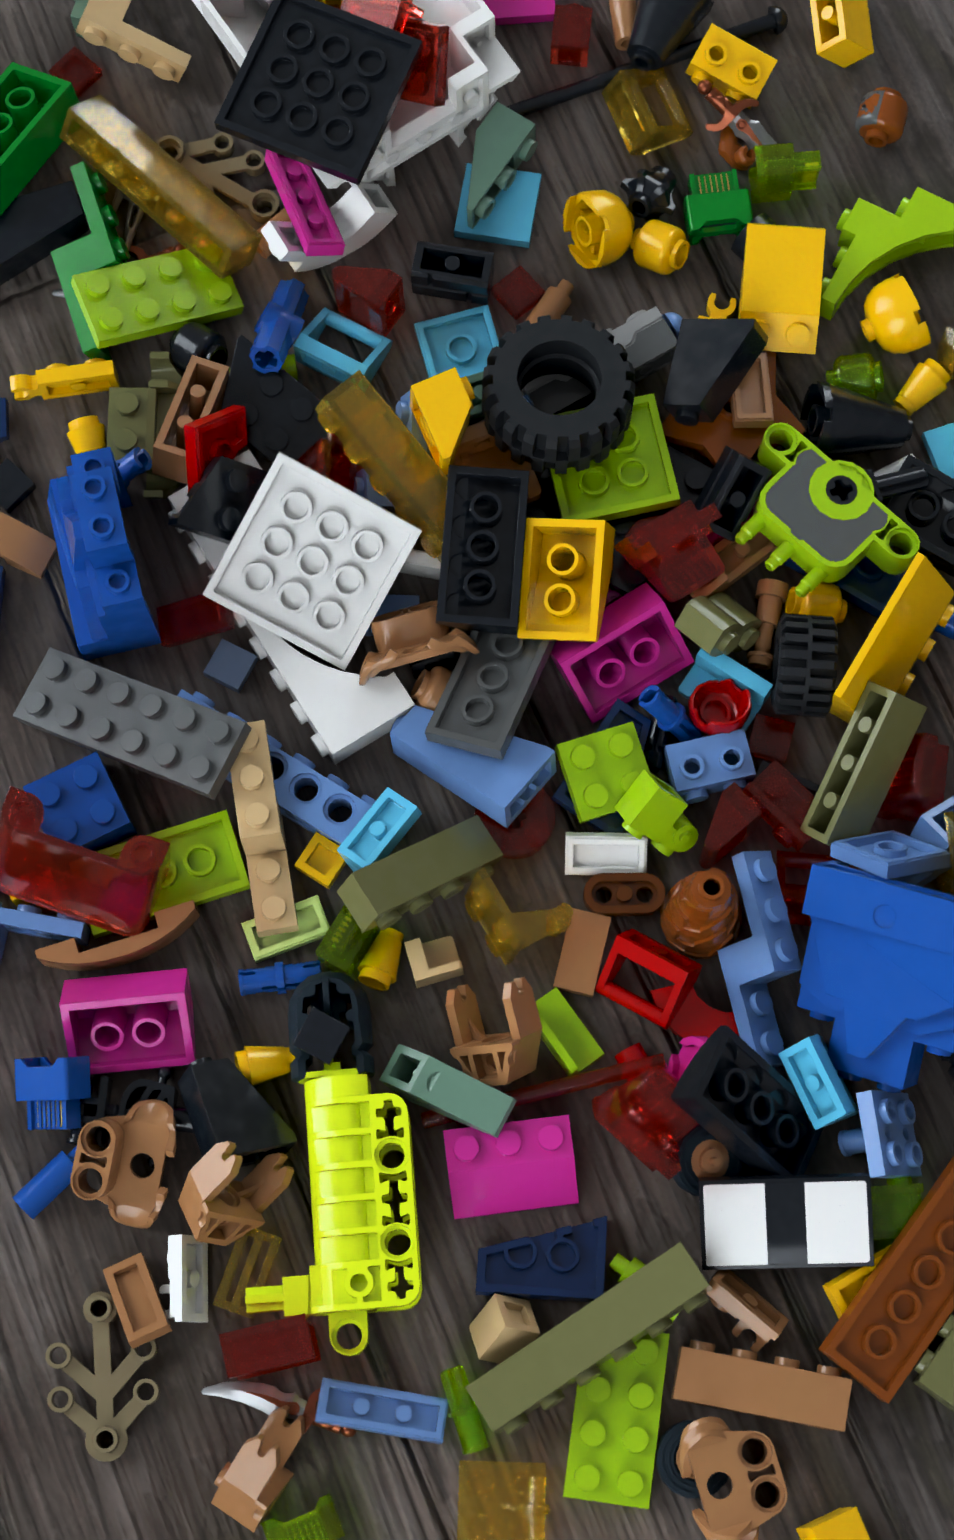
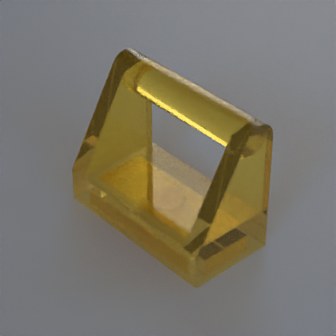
M663 68L649 71L640 69L619 70L601 93L630 156L649 153L686 139L693 134L689 121ZM655 85L673 125H657L641 89Z

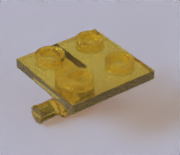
M485 868L477 871L464 896L466 899L464 904L469 916L474 922H480L487 934L485 940L489 950L495 957L500 956L505 966L513 962L520 950L548 935L556 937L557 934L560 935L562 932H565L571 924V917L573 915V909L567 903H561V906L558 905L553 909L511 913Z
M460 1460L457 1540H545V1514H550V1505L546 1504V1463Z

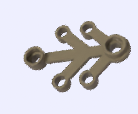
M225 132L216 133L212 138L184 143L176 136H163L154 144L151 157L156 168L167 173L171 190L169 203L174 215L186 217L193 211V201L191 195L185 191L182 171L196 179L203 210L201 223L203 230L209 235L220 234L225 228L224 217L217 208L213 189L250 209L252 218L258 223L265 224L280 211L279 199L273 191L260 189L253 193L225 177L241 172H246L253 177L263 174L266 169V163L262 152L250 150L242 156L229 158L234 153L235 146L232 136ZM220 142L229 143L228 147L224 149L216 147ZM169 153L177 155L175 158L165 159V156ZM214 153L216 157L224 160L202 164L193 158ZM251 160L260 161V164L256 167L248 165ZM180 200L188 202L184 207L179 208L175 206ZM262 207H270L272 209L268 213L259 212ZM211 218L219 219V222L214 226L207 224V221Z
M99 1291L89 1295L83 1305L84 1317L92 1324L95 1375L73 1356L71 1347L65 1343H53L48 1347L45 1354V1359L49 1366L55 1369H62L96 1400L97 1418L75 1401L74 1392L68 1387L58 1386L53 1388L48 1394L47 1403L51 1410L64 1413L86 1433L85 1446L88 1453L94 1459L101 1462H110L121 1457L126 1451L129 1442L127 1429L147 1405L155 1403L160 1397V1387L156 1381L147 1378L141 1379L133 1388L134 1397L115 1416L114 1398L144 1362L150 1361L156 1356L158 1344L155 1339L149 1341L152 1345V1350L149 1355L144 1357L138 1354L137 1347L134 1349L131 1347V1352L112 1372L110 1324L117 1319L118 1312L111 1294ZM103 1300L107 1305V1311L103 1316L96 1317L92 1311L93 1305L97 1301ZM62 1347L66 1351V1359L63 1363L56 1364L52 1359V1354L55 1349ZM146 1383L151 1384L154 1388V1395L149 1400H143L139 1395L141 1386ZM60 1391L66 1392L69 1398L67 1405L63 1408L57 1407L54 1402L55 1395ZM104 1431H109L114 1438L113 1444L109 1448H103L99 1444V1436Z

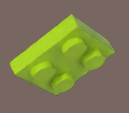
M633 721L563 742L554 747L580 824L618 812L614 808L640 773L644 769L650 772Z

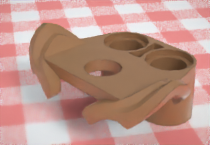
M438 600L388 612L374 617L370 624L377 652L368 651L361 667L359 686H365L369 678H374L380 671L449 652L464 653L468 651L477 655L480 653V650L474 640L461 629L455 628L451 631L449 626L436 623Z
M143 1100L133 1105L127 1115L107 1116L87 1123L81 1129L78 1137L70 1177V1185L73 1192L83 1200L97 1199L108 1205L111 1217L120 1224L140 1229L150 1228L158 1218L168 1195V1188L161 1187L167 1156L175 1157L176 1121L172 1107L162 1100ZM99 1126L105 1128L110 1134L111 1142L107 1148H102L96 1143L95 1132ZM139 1153L149 1155L154 1161V1170L149 1177L137 1176L132 1169V1161ZM90 1168L97 1170L101 1174L102 1185L99 1190H95L88 1185L87 1173Z
M709 1416L693 1421L684 1428L679 1445L682 1479L688 1478L693 1472L704 1511L699 1508L692 1510L695 1522L707 1540H758L759 1526L778 1514L786 1505L788 1498L787 1488L772 1441L764 1433L758 1431H730L726 1423L718 1417ZM749 1439L757 1440L763 1448L761 1460L754 1465L749 1464L742 1456L743 1444ZM716 1472L725 1473L732 1482L731 1492L723 1499L714 1498L707 1489L708 1479ZM762 1482L770 1483L776 1491L774 1503L767 1508L761 1507L755 1499V1490Z

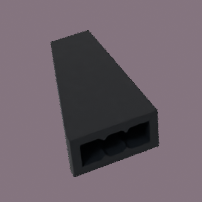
M72 180L18 196L0 216V286L49 256L51 251L70 243L89 231L85 220L86 215Z

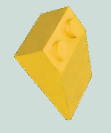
M747 223L738 319H756L768 336L767 345L763 351L815 355L820 317L825 228Z
M526 518L518 639L598 642L612 573L615 528L606 520Z

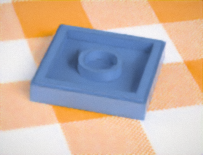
M894 830L831 842L830 857L884 879L948 868L950 864V853L948 851Z

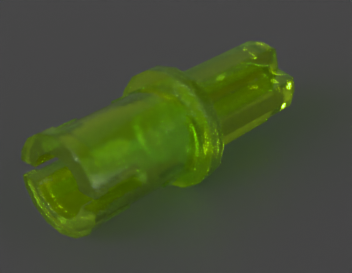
M457 1365L443 1370L440 1377L451 1410L447 1415L448 1418H453L463 1455L488 1448L489 1442H487L478 1408L465 1388L469 1385L464 1367Z

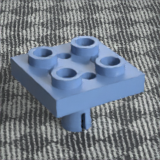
M878 1090L856 1093L862 1127L841 1130L838 1133V1145L843 1156L849 1157L866 1152L870 1178L909 1179L922 1176L920 1166L923 1163V1153L915 1138L913 1124L916 1120V1113L912 1102L909 1100L908 1093H890Z

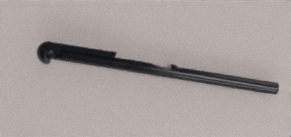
M770 6L768 7V15L731 27L725 31L741 40L772 29L776 35H779L786 29L788 17L781 7ZM703 38L680 45L659 69L692 58ZM625 63L615 69L507 107L521 116H526L655 70L643 71L636 68L632 63Z

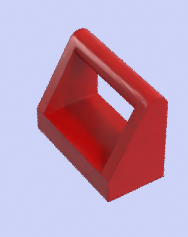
M632 928L616 936L596 984L595 992L656 1025L668 1029L697 981L703 965ZM626 958L675 983L664 1009L613 983Z

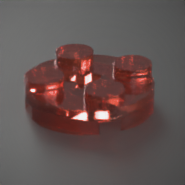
M544 787L522 810L521 813H525L527 819L521 820L519 828H512V824L505 828L477 808L475 809V816H479L504 854L503 858L515 860L533 856L542 849V846L551 837L555 828V808Z

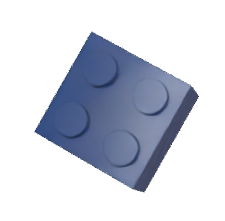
M97 751L23 786L50 847L63 868L71 866V859L108 848L137 834Z

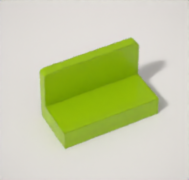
M557 987L536 1001L542 1025L541 1039L570 1079H573L604 1057L605 1053Z

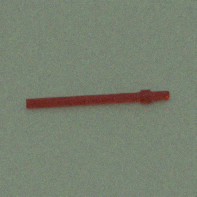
M664 1053L503 1093L517 1100L514 1105L516 1107L666 1070L667 1065ZM431 1110L421 1113L424 1129L451 1122H456L457 1125L462 1124Z

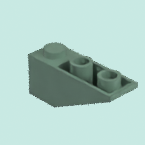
M499 102L494 105L476 130L467 203L468 227L471 229L475 227L480 219L485 220L490 215L495 206V198L502 189L506 191L512 185L517 174L516 169L523 160L527 162L531 159L538 145L536 141V124Z
M399 1043L379 1081L403 1099L498 1138L517 1101L513 1097L427 1054Z

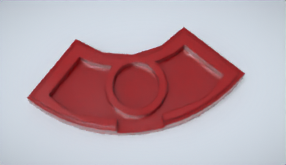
M674 985L651 990L650 995L653 1004L664 1009ZM694 987L669 1026V1029L682 1039L690 1036H706L709 1038L721 1025H727L739 1036L733 1012H723L709 1007L697 996Z

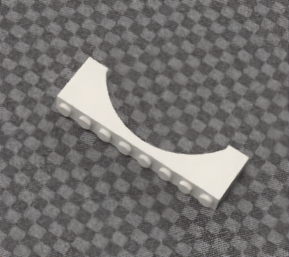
M250 450L243 452L233 459L262 470ZM188 485L168 496L172 511L168 513L169 518L173 513H179L189 499L187 496ZM176 528V530H177L179 533L185 531V530ZM186 531L193 541L187 544L192 555L199 565L206 562L212 571V574L208 576L210 580L229 544ZM228 609L238 627L242 628L246 625L253 635L248 641L260 660L267 657L274 668L269 674L278 690L283 692L287 689L294 702L289 705L301 725L308 722L313 729L315 735L311 736L310 739L321 757L329 755L335 765L390 732L396 719L406 715L415 706V703L394 672L386 677L375 676L374 678H369L365 686H359V674L325 666L303 655L275 633Z

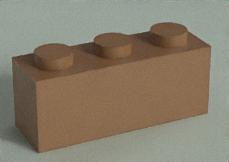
M191 356L153 445L152 474L188 485L184 425L221 410L229 377V366L198 356Z

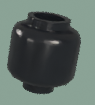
M189 322L173 333L170 339L171 360L176 367L183 371L186 370L192 355L225 365L228 359V351L224 337L217 331L199 322Z

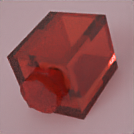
M576 3L567 5L555 4L550 64L587 67L593 8L583 7Z

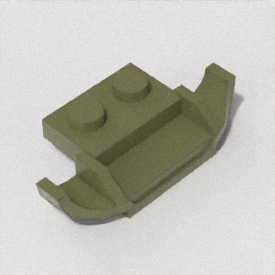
M150 351L151 380L148 381V387H109L107 447H111L115 460L124 457L136 447H140V450L145 449L150 455L151 460L153 459V445L182 379L177 367L171 360L169 351ZM151 467L150 470L146 471L147 481L143 497L145 499H166L176 491L181 482L152 474Z

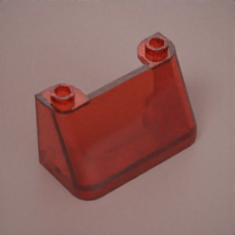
M10 786L0 817V891L122 936L130 937L142 932L150 920L170 868V843L152 836L139 835L126 842L119 859L109 857L40 832L45 814L43 804L35 795Z

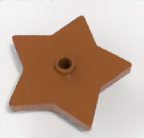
M766 351L774 423H788L804 436L805 427L776 395V352ZM730 399L714 422H698L695 426H687L678 423L669 414L662 423L666 442L695 449L702 456L708 458L714 467L725 446H729L753 459L758 454V449L767 428H733L732 413L725 411L731 410ZM771 444L772 447L780 445V444Z

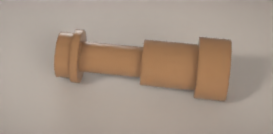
M768 578L758 580L755 598L758 599L756 617L762 621V624L758 629L760 636L755 643L754 651L747 652V665L750 668L757 670L771 669L773 655L770 654L772 636L780 619L782 604L787 601L789 585L786 582Z

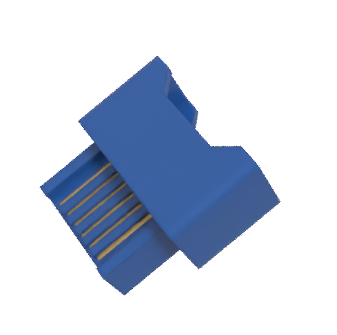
M90 1056L57 1058L53 1065L47 1057L14 1059L16 1101H27L28 1130L81 1128L80 1099L91 1098Z

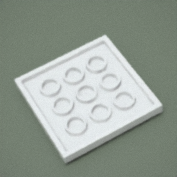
M279 451L202 595L345 671L420 536L422 529Z

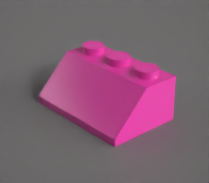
M647 582L605 607L598 642L556 641L550 653L561 676L592 724L605 717L618 698L624 703H628L638 697L648 686L661 683L695 662L679 630L674 626L675 622L667 606Z
M188 968L64 980L59 1007L68 1057L90 1056V1075L189 1065L196 1060L193 1001Z
M569 1115L505 1122L498 1138L472 1127L443 1130L454 1220L579 1204Z

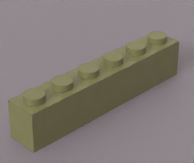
M679 1242L465 1388L492 1432L500 1434L505 1430L509 1436L527 1425L530 1421L526 1415L541 1406L543 1411H547L560 1403L565 1398L562 1391L575 1382L582 1387L602 1373L598 1367L612 1357L617 1363L637 1350L634 1342L648 1333L651 1338H655L673 1325L670 1320L671 1317L685 1309L687 1314H690L709 1301L706 1294L713 1290V1288L686 1247Z

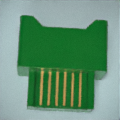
M731 169L728 172L701 175L689 174V195L684 197L683 216L689 244L697 245L703 237L726 234L738 236L747 223L753 220L749 189H739L736 169Z

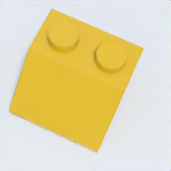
M456 367L410 386L409 406L441 477L448 475L449 465H452L469 424L471 409L474 408L472 400L475 399L472 386L466 376L460 378Z

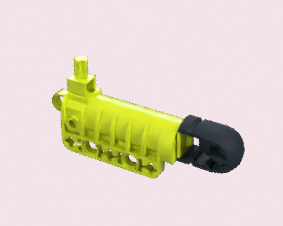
M328 971L308 976L296 987L289 1001L288 1008L289 1050L296 1057L290 1064L291 1081L303 1084L305 1090L315 1265L309 1266L310 1275L282 1277L283 1285L245 1288V1305L247 1314L284 1311V1317L328 1316L329 1338L332 1347L338 1353L352 1357L364 1351L369 1342L368 1313L401 1311L413 1308L422 1298L423 1285L412 1128L407 1105L396 1094H371L369 1078L375 1075L374 1057L368 1053V1050L373 1046L371 1009L367 994L360 984L347 974ZM346 1003H351V1004H352V1009H351V1010H348V1011H347V1004H346ZM308 1006H311V1010L314 1007L340 1021V1015L346 1013L349 1027L354 1030L355 1042L351 1046V1051L357 1068L341 1069V1062H332L331 1065L324 1063L323 1071L309 1072V1067L313 1063L312 1055L293 1045L295 1038L308 1017ZM395 1110L397 1116L394 1117L393 1121L394 1131L397 1132V1136H389V1130L384 1120L387 1118V1111ZM398 1151L404 1154V1160L398 1167L387 1168L383 1165V1159L389 1152ZM390 1182L398 1183L401 1197L404 1201H407L400 1203L399 1206L400 1217L403 1218V1223L395 1222L394 1212L390 1204H387L393 1201V1188L390 1187ZM399 1235L408 1237L411 1241L408 1251L401 1255H393L389 1252L388 1247L391 1239ZM413 1264V1268L405 1267ZM395 1267H404L405 1280L408 1282V1285L413 1286V1289L406 1291V1298L400 1299L396 1292L391 1291L392 1287L399 1285V1274L396 1272ZM354 1324L361 1330L362 1339L357 1347L344 1349L338 1343L337 1334L343 1325Z

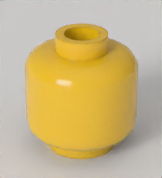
M657 219L649 220L642 228L638 227L634 231L630 243L636 264L660 275H669L675 270L681 269L688 258L690 250L686 234L680 227Z
M821 582L805 597L796 595L795 586L790 588L787 601L785 602V613L833 617L836 625L844 621L847 613V601L842 599L841 590L837 585Z

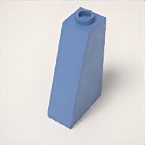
M417 705L406 715L398 717L390 731L392 749L395 755L505 828H508L557 772L555 751L553 749L513 736L503 760L427 741L425 730L434 711Z

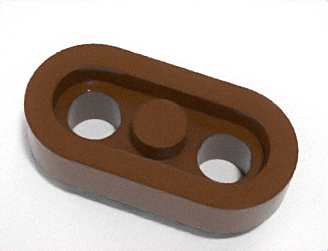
M600 873L587 881L584 887L583 900L590 912L605 916H650L660 910L664 903L666 892L662 881L650 873ZM601 890L608 891L611 895L610 901L606 903L599 902L596 898L597 892ZM641 890H647L651 893L652 899L644 903L638 900L636 894Z

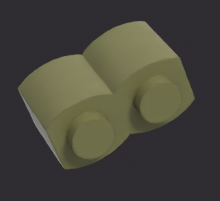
M718 592L709 598L698 596L687 602L674 626L710 656L717 657L722 654L728 655L731 652L750 649L760 636L758 629L762 621L727 593Z

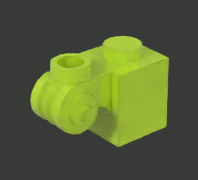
M645 769L614 807L624 819L621 825L627 832L640 840L644 835L650 838V843L668 857L674 851L685 852L691 849L698 840L697 829L683 814L688 804L671 785Z

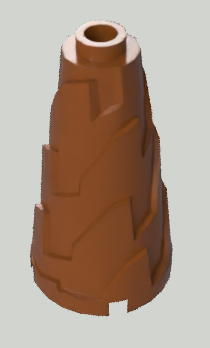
M714 867L707 871H695L677 882L666 894L660 910V928L664 932L665 940L677 952L695 959L712 958L718 954L717 950L732 945L738 937L742 925V911L737 891L727 873Z

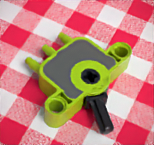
M779 422L769 426L764 433L757 456L762 465L773 471L772 475L774 477L761 490L753 516L740 528V531L735 535V541L740 545H744L748 540L761 532L776 545L777 548L765 561V567L769 571H774L778 566L783 565L791 558L807 572L800 580V584L795 588V593L799 597H805L821 582L832 583L841 580L865 556L888 574L898 575L907 571L919 550V537L913 529L882 504L883 499L926 489L929 486L927 471L922 466H917L875 477L872 468L864 470L853 462L843 460L832 461L788 423ZM771 444H780L786 450H776L771 446ZM890 546L901 548L905 555L896 554Z

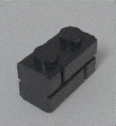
M425 241L417 242L411 270L412 293L464 302L471 300L472 303L482 305L488 304L494 277V253Z
M725 446L688 516L702 527L734 542L735 535L742 527L741 523L745 522L761 490L766 485L773 471L733 448Z

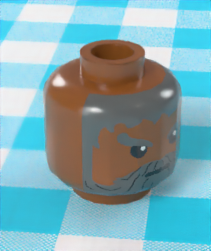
M879 87L862 97L855 122V129L858 135L872 147L881 148L887 144L895 143L902 137L909 111L908 104L902 98V95L893 88Z

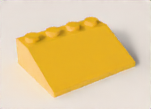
M917 552L833 694L830 713L847 723L850 722L868 681L905 696L916 675L910 672L917 659L925 662L936 643L935 640L930 638L937 625L945 628L954 613V605L950 604L954 597V590L925 555Z

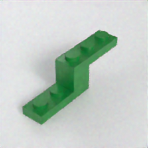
M82 161L71 166L70 170L91 234L51 251V255L82 352L90 359L102 358L111 360L108 347L97 349L71 285L72 275L127 263L126 260L130 258V253L124 240L117 235L115 227L119 225V220L113 207L107 204L104 194L108 192V187L104 177L99 171L94 172Z

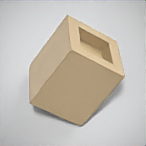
M446 936L425 943H421L420 938L404 942L416 988L464 975L463 966L452 936Z
M494 1294L469 1326L479 1360L499 1364L536 1340L541 1334L529 1300Z

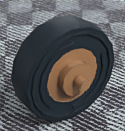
M698 1122L684 1127L676 1134L670 1145L668 1164L671 1176L680 1188L691 1195L699 1196V1177L740 1176L742 1172L743 1162Z

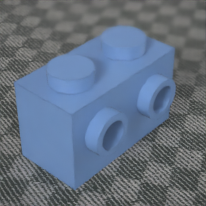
M744 728L730 733H720L670 744L664 748V763L669 783L687 804L704 801L709 798L708 794L724 791L725 795L742 793L748 790V785L752 784L756 776Z

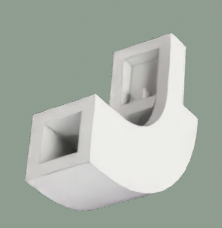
M353 184L342 198L329 208L345 242L343 255L306 256L294 227L289 221H269L261 229V233L269 244L270 252L279 261H288L295 272H303L334 263L359 249L379 234L398 213L379 184Z

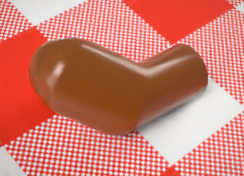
M727 126L721 130L718 152L733 169L738 171L748 170L755 162V152L753 149L748 151L747 146H741L738 143L739 137H734L733 130Z

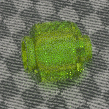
M869 352L840 355L833 363V370H826V382L876 399L878 392L884 391L881 360L875 361V358Z

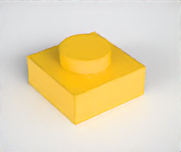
M316 832L294 866L298 871L330 889L345 867L346 862L337 852L339 845Z

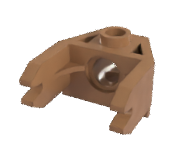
M525 977L515 978L513 982H506L503 986L502 1000L510 1032L485 1034L476 995L468 984L458 985L457 989L447 990L445 1006L455 1042V1047L450 1049V1053L453 1058L460 1062L465 1074L489 1086L507 1085L536 1070L542 1025L533 989Z
M230 1141L216 1143L189 1171L178 1199L195 1240L227 1246L243 1237L248 1231L262 1226L265 1220L261 1213L289 1186L292 1179L293 1167L284 1166L281 1168L288 1158L287 1154L275 1153L267 1155L240 1182L233 1179L238 1175L243 1158L235 1154L230 1157L237 1147L236 1143Z
M288 1405L271 1412L258 1435L248 1439L243 1444L234 1461L226 1463L214 1482L218 1489L211 1503L253 1533L269 1515L294 1476V1473L284 1466L305 1433L304 1416L300 1415L292 1424H289L286 1421L290 1410Z

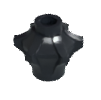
M655 166L650 171L639 169L636 178H624L621 182L620 187L627 193L629 201L627 208L633 215L639 218L646 217L649 221L651 219L659 220V216L662 214L672 215L675 211L676 206L672 195L677 182L674 174L668 168Z

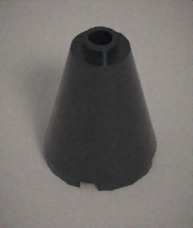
M638 0L627 48V54L632 64L643 71L659 69L709 14L714 1Z
M817 381V384L812 383L804 397L800 417L801 420H807V433H804V436L829 458L898 449L904 445L905 441H909L912 436L913 421L911 418H908L907 411L900 407L826 381Z

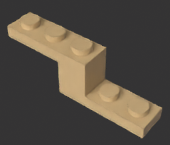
M131 0L88 1L75 31L76 33L82 35L92 45L104 46L116 52L120 58L129 63H139L151 69L161 79L173 80L179 83L188 66L191 55L123 22Z
M265 720L247 722L252 729L230 772L239 836L247 860L256 931L258 937L299 931L283 819L275 790Z

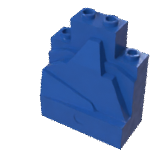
M111 447L70 455L72 465L66 467L68 476L49 481L47 503L77 647L84 660L87 661L161 644V635L142 593L135 556L127 539L121 508L133 506L132 500Z
M840 860L812 864L802 909L803 914L810 915L812 923L799 979L801 988L797 1007L810 1010L809 1016L822 1021H834L827 1054L834 1068L838 1070L839 1077L852 1081H862V1078L877 1082L876 1087L880 1090L890 1093H901V1090L917 1084L925 1045H927L926 1051L935 1055L950 1057L954 1053V895L896 879H884L870 872L851 868L848 863Z

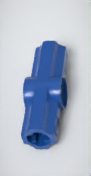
M295 278L279 281L271 300L266 305L254 328L257 336L250 349L249 357L252 359L253 368L263 374L279 372L285 362L289 349L297 339L305 322L301 316L305 310L309 295L305 291V284Z

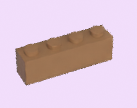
M690 1340L689 1347H679L671 1393L672 1400L836 1432H845L853 1379L842 1377L843 1369L817 1365L816 1372L799 1369V1360L775 1356L774 1364L757 1361V1352L732 1348L730 1356L715 1353V1344Z

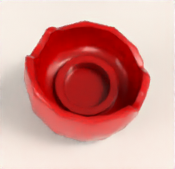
M732 679L706 681L696 686L689 698L690 719L701 732L709 736L730 733L741 729L751 712V693L749 689L741 690Z

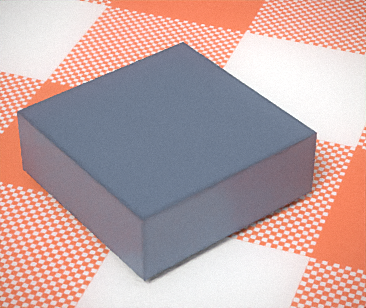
M222 639L204 669L203 674L205 677L240 693L255 667L258 657Z

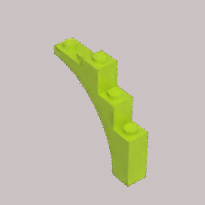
M917 186L911 199L906 197L902 199L895 214L861 198H858L852 210L845 208L836 226V229L841 231L837 244L841 248L832 266L837 268L832 279L825 276L822 281L820 316L831 320L846 297L868 277L887 265L916 253L954 247V203Z

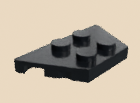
M243 335L239 336L221 410L234 404L245 406L247 442L272 463L279 451L298 461L309 455L312 456L321 452L325 448L345 439L353 438L358 433L355 428L284 369L281 368L279 372H268L266 374L254 369L252 359L249 357L253 344Z
M224 456L213 457L203 471L202 479L195 483L187 493L189 499L179 513L172 514L168 525L229 544L268 472Z

